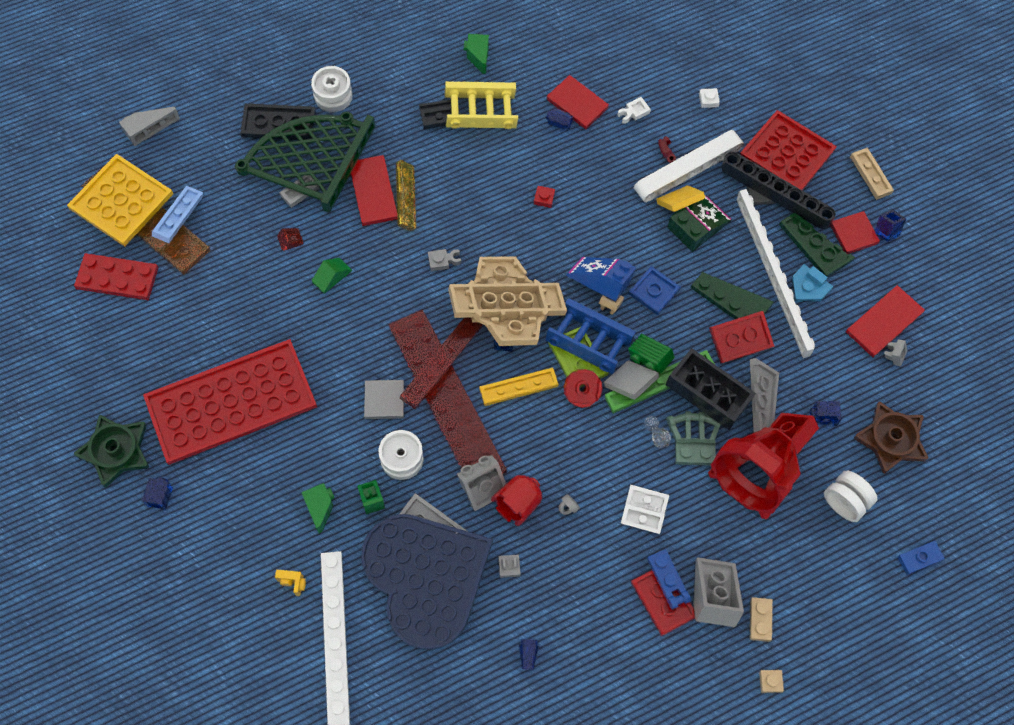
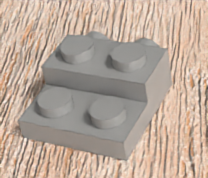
M492 455L482 456L478 463L472 466L466 465L461 468V472L457 473L461 486L466 492L474 511L491 503V497L506 484L499 463Z

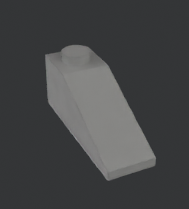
M175 107L133 113L121 120L119 124L128 139L136 146L180 118Z

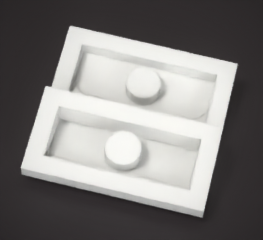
M630 485L621 524L660 534L669 495Z

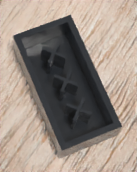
M692 348L672 371L666 382V386L728 430L732 428L756 394Z

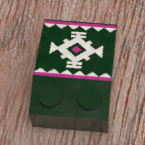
M706 195L703 200L684 207L673 214L669 219L667 228L694 252L731 222L732 219Z

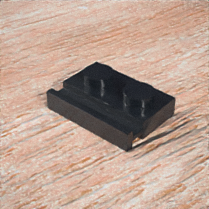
M451 99L419 104L423 129L446 126L447 114H452Z

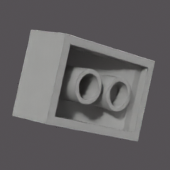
M696 558L694 612L697 622L736 627L744 613L736 563Z

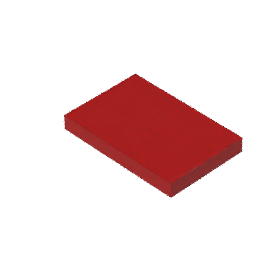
M571 75L563 80L546 98V100L585 130L609 108L608 103Z
M763 311L709 327L720 364L775 347Z
M652 570L631 581L632 586L661 636L695 619L694 608L690 602L687 604L681 603L673 610L670 608ZM678 590L672 592L674 597L679 596Z

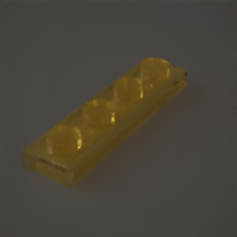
M399 160L396 162L398 226L413 231L416 229L414 166Z

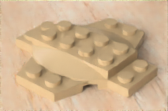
M516 256L479 257L475 280H471L468 284H449L448 289L454 317H471L472 323L480 322L485 325L499 346L537 345L541 323L546 321L547 316L566 315L567 308L559 283H540L536 279L534 281L529 280L526 276V270Z

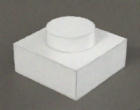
M717 88L700 89L701 108L719 107L720 102Z

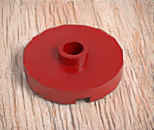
M587 369L573 371L564 383V394L567 400L572 405L581 408L592 406L598 401L602 393L600 378L593 371ZM581 385L585 387L583 391L579 389Z

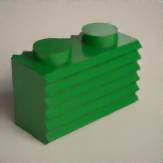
M640 334L638 339L628 348L631 356L630 359L634 363H641L646 368L659 374L675 358L672 348L644 334Z

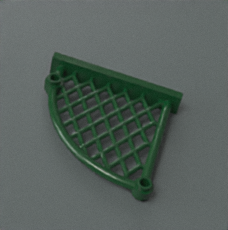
M346 111L341 115H313L289 121L271 130L258 140L248 151L244 159H240L235 163L236 172L241 176L251 174L321 201L323 211L330 213L376 127L374 117L367 114L364 122L354 119L353 115ZM315 122L318 128L310 129L307 124ZM320 122H330L332 126L323 127ZM303 125L305 129L296 130L294 127ZM354 127L360 128L358 133L354 129ZM339 128H349L352 133L343 134ZM335 129L339 135L330 136L326 130ZM322 131L326 137L317 138L313 132ZM309 133L312 139L303 140L300 134ZM295 135L299 141L290 142L286 136ZM282 137L286 143L276 144L273 138ZM355 137L352 144L349 142L347 138ZM343 139L346 144L337 145L334 140ZM329 140L333 145L331 147H323L320 142ZM268 141H270V142L272 143V145H265V144H266ZM316 142L319 148L310 149L307 143ZM302 144L306 150L297 151L293 145ZM289 146L292 152L283 153L279 147ZM275 148L279 154L270 155L266 149ZM349 148L346 155L341 151V149ZM259 150H262L263 153L266 155L262 157H254ZM336 150L340 156L331 157L327 151ZM323 152L327 158L318 159L314 153ZM310 154L313 160L304 161L300 155ZM296 156L300 162L291 163L287 157ZM283 158L286 164L277 165L273 159ZM251 160L256 162L260 170L250 167L249 163ZM269 160L273 166L264 167L260 161ZM336 160H343L340 166L336 164ZM330 161L334 166L333 168L325 169L321 163ZM316 163L320 169L311 170L308 164ZM303 165L307 171L298 173L294 166ZM289 167L293 172L292 174L284 175L281 168ZM276 169L281 178L264 171ZM337 171L334 178H332L328 173ZM324 173L328 179L318 180L315 174ZM310 175L314 181L305 182L301 176ZM297 177L302 186L285 180V178ZM330 183L327 190L322 184ZM318 185L323 193L306 188V186Z

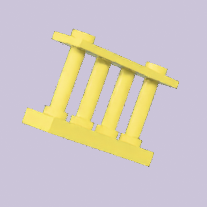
M446 82L445 98H451L452 114H447L446 127L455 129L516 128L518 115H511L510 99L515 97L516 83ZM458 98H468L469 115H459ZM475 98H486L487 115H476ZM493 98L503 99L504 115H494Z

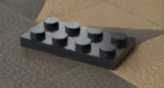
M245 103L240 132L241 137L262 138L268 132L284 123L316 115V108L313 106ZM314 123L307 124L310 129L314 128ZM303 125L294 127L296 130L305 129ZM309 133L300 134L303 140L312 139ZM295 135L286 136L290 140H298Z

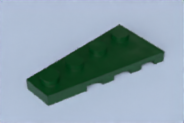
M795 212L779 223L780 227L815 268L827 277L855 259L852 254L848 255L837 243L833 244L822 232L819 233L814 230L810 223Z

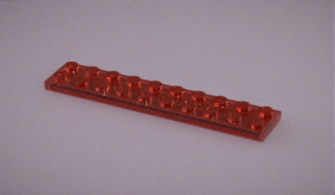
M423 309L388 324L460 468L478 463L482 456L492 455L499 463L502 474L507 473L503 461Z

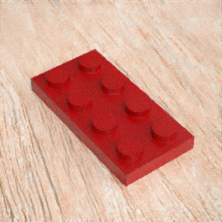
M84 253L74 287L78 290L149 300L159 267L157 264Z

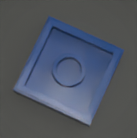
M650 266L629 290L628 294L656 315H659L679 292L681 287Z

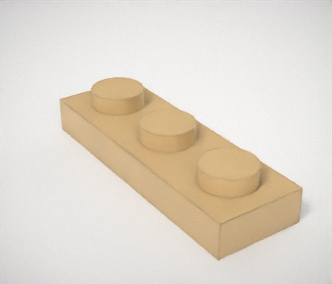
M868 148L851 154L850 158L876 200L893 193L892 186Z

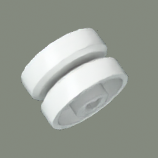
M326 66L314 74L312 90L314 100L319 108L327 112H339L349 106L352 100L350 77L346 71L336 66Z
M397 430L383 438L378 450L381 467L384 472L397 480H406L417 475L424 461L422 444L418 437L409 431Z
M843 471L835 480L836 483H832L824 491V497L832 509L851 522H858L866 513V510H869L877 502V495L871 485L861 476L851 471Z

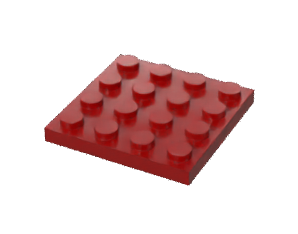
M777 110L740 152V155L803 191L833 154L837 146Z

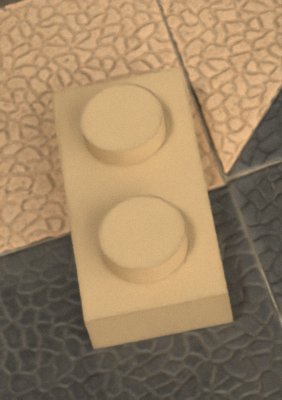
M754 597L750 599V640L772 641V599Z

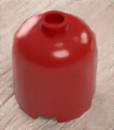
M517 475L491 497V501L497 503L498 506L495 509L508 522L513 520L516 522V526H520L540 505L543 495L539 487L540 484L535 478Z

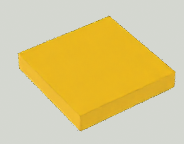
M687 185L656 200L658 205L675 212L703 200L705 194L703 191Z

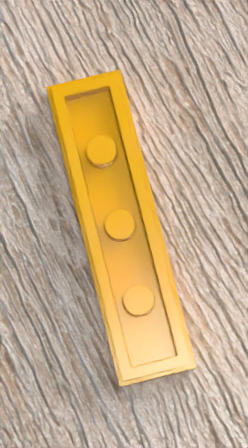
M552 367L479 387L484 406L556 388L559 384Z

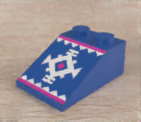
M581 257L566 276L616 302L629 286L636 267L621 259Z

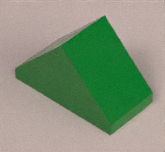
M340 258L323 260L312 279V283L325 294L352 272V269Z
M376 480L357 486L366 515L385 509L383 497Z

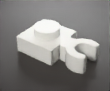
M640 97L626 104V109H620L617 116L625 115L626 117L622 120V123L625 124L632 117L636 121L650 114L651 109L643 98Z

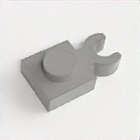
M446 249L428 252L431 271L449 269V264L460 265L461 258H454L460 255V251L453 250L448 254Z

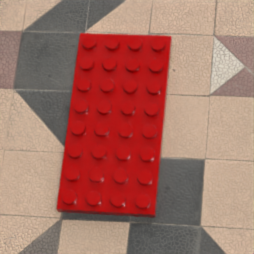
M290 339L143 394L168 465L317 408L316 401Z

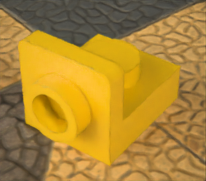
M276 569L275 578L280 582V585L292 586V583L295 584L294 594L300 596L301 591H304L306 586V579L303 578L302 573Z

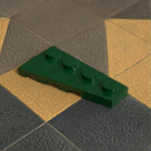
M704 272L691 285V289L734 319L763 311L765 315L774 303V301Z

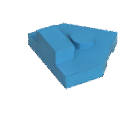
M803 264L791 278L794 289V302H821L833 288L826 281L828 277L814 266L810 269Z

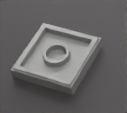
M628 360L604 381V385L608 389L635 400L659 378V375L656 371Z
M404 380L365 381L364 418H404Z

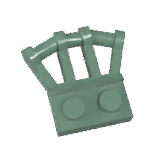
M685 411V413L674 417L672 415L666 417L668 426L675 439V464L711 466L716 457L715 438L721 424L701 411L699 413ZM685 421V438H681L676 424ZM691 421H698L699 438H691ZM704 422L714 425L710 439H705Z

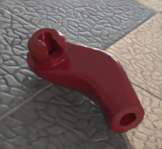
M667 136L663 139L660 138L658 144L663 157L670 163L674 162L676 156L668 147L671 141Z

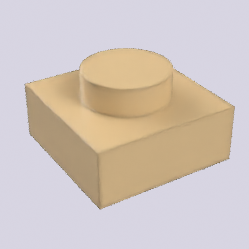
M761 670L759 672L761 693L784 692L782 670Z

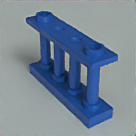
M568 298L565 302L567 308L566 316L557 330L549 327L546 341L599 367L605 372L613 374L618 361L614 360L622 345L630 347L636 331ZM572 319L582 323L573 339L563 334ZM589 328L599 332L591 347L580 343ZM606 336L616 341L607 356L597 351Z

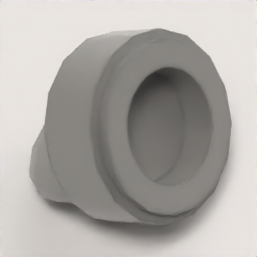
M569 494L561 498L563 501L559 504L560 513L568 515L571 512L576 513L580 509V506Z

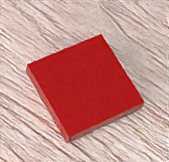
M864 211L834 220L830 225L843 251L847 254L877 245L880 242Z

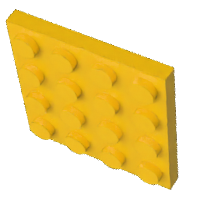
M116 154L69 202L67 207L125 247L173 195V191Z

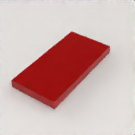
M384 155L358 160L351 172L362 226L397 220L398 214Z
M897 285L846 330V333L874 358L889 342H892L922 315L925 309Z

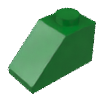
M468 33V40H464V51H467V59L482 74H486L489 35Z
M324 483L301 492L318 533L323 532L333 509L331 500L335 499L331 488L326 489Z

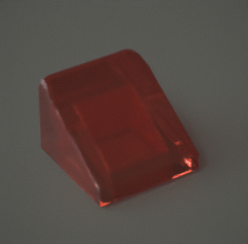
M282 228L277 236L282 250H288L304 244L299 228Z

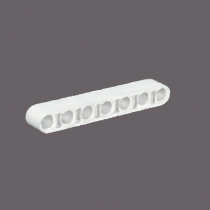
M730 130L641 179L634 185V190L644 202H649L724 160L728 152H738L744 146V142L734 130Z

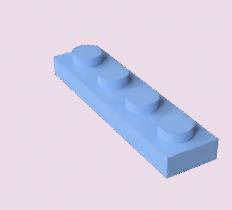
M186 186L153 229L152 237L170 243L203 198V192Z

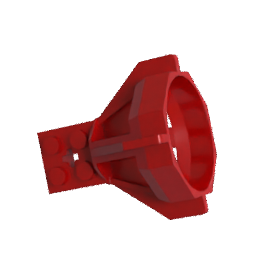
M781 413L769 428L765 427L743 438L728 440L711 463L712 469L708 472L709 477L717 479L722 490L745 508L758 511L762 519H768L792 490L794 482L801 475L797 454L819 429L814 416ZM749 460L757 464L770 477L766 488H760L750 482L738 470V467Z

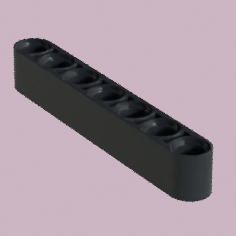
M728 152L725 155L721 169L728 176L792 213L795 212L801 218L820 229H827L832 224L836 212L829 205L736 152Z

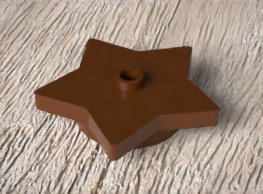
M882 402L876 404L872 424L854 436L856 441L875 452L884 474L901 461L925 462L928 459V455L920 441L919 433L924 416L905 415L894 412Z

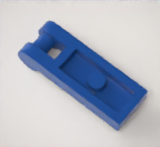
M665 549L648 556L647 561L670 608L673 610L681 603L687 604L691 602V597L685 589L667 550ZM678 590L679 596L674 597L672 592Z

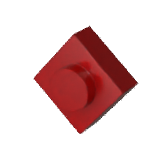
M537 186L534 205L551 208L555 189Z

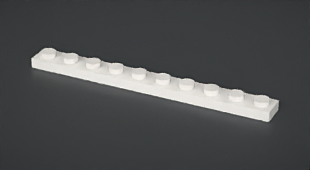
M747 189L741 190L737 197L740 210L802 357H809L815 348L814 341L809 337L807 324L802 320L800 308L794 302L793 291L788 288L786 275L780 269V261L774 255L772 242L768 241L766 228L760 222V214L754 208L753 198L748 194Z
M342 552L321 553L328 725H350Z

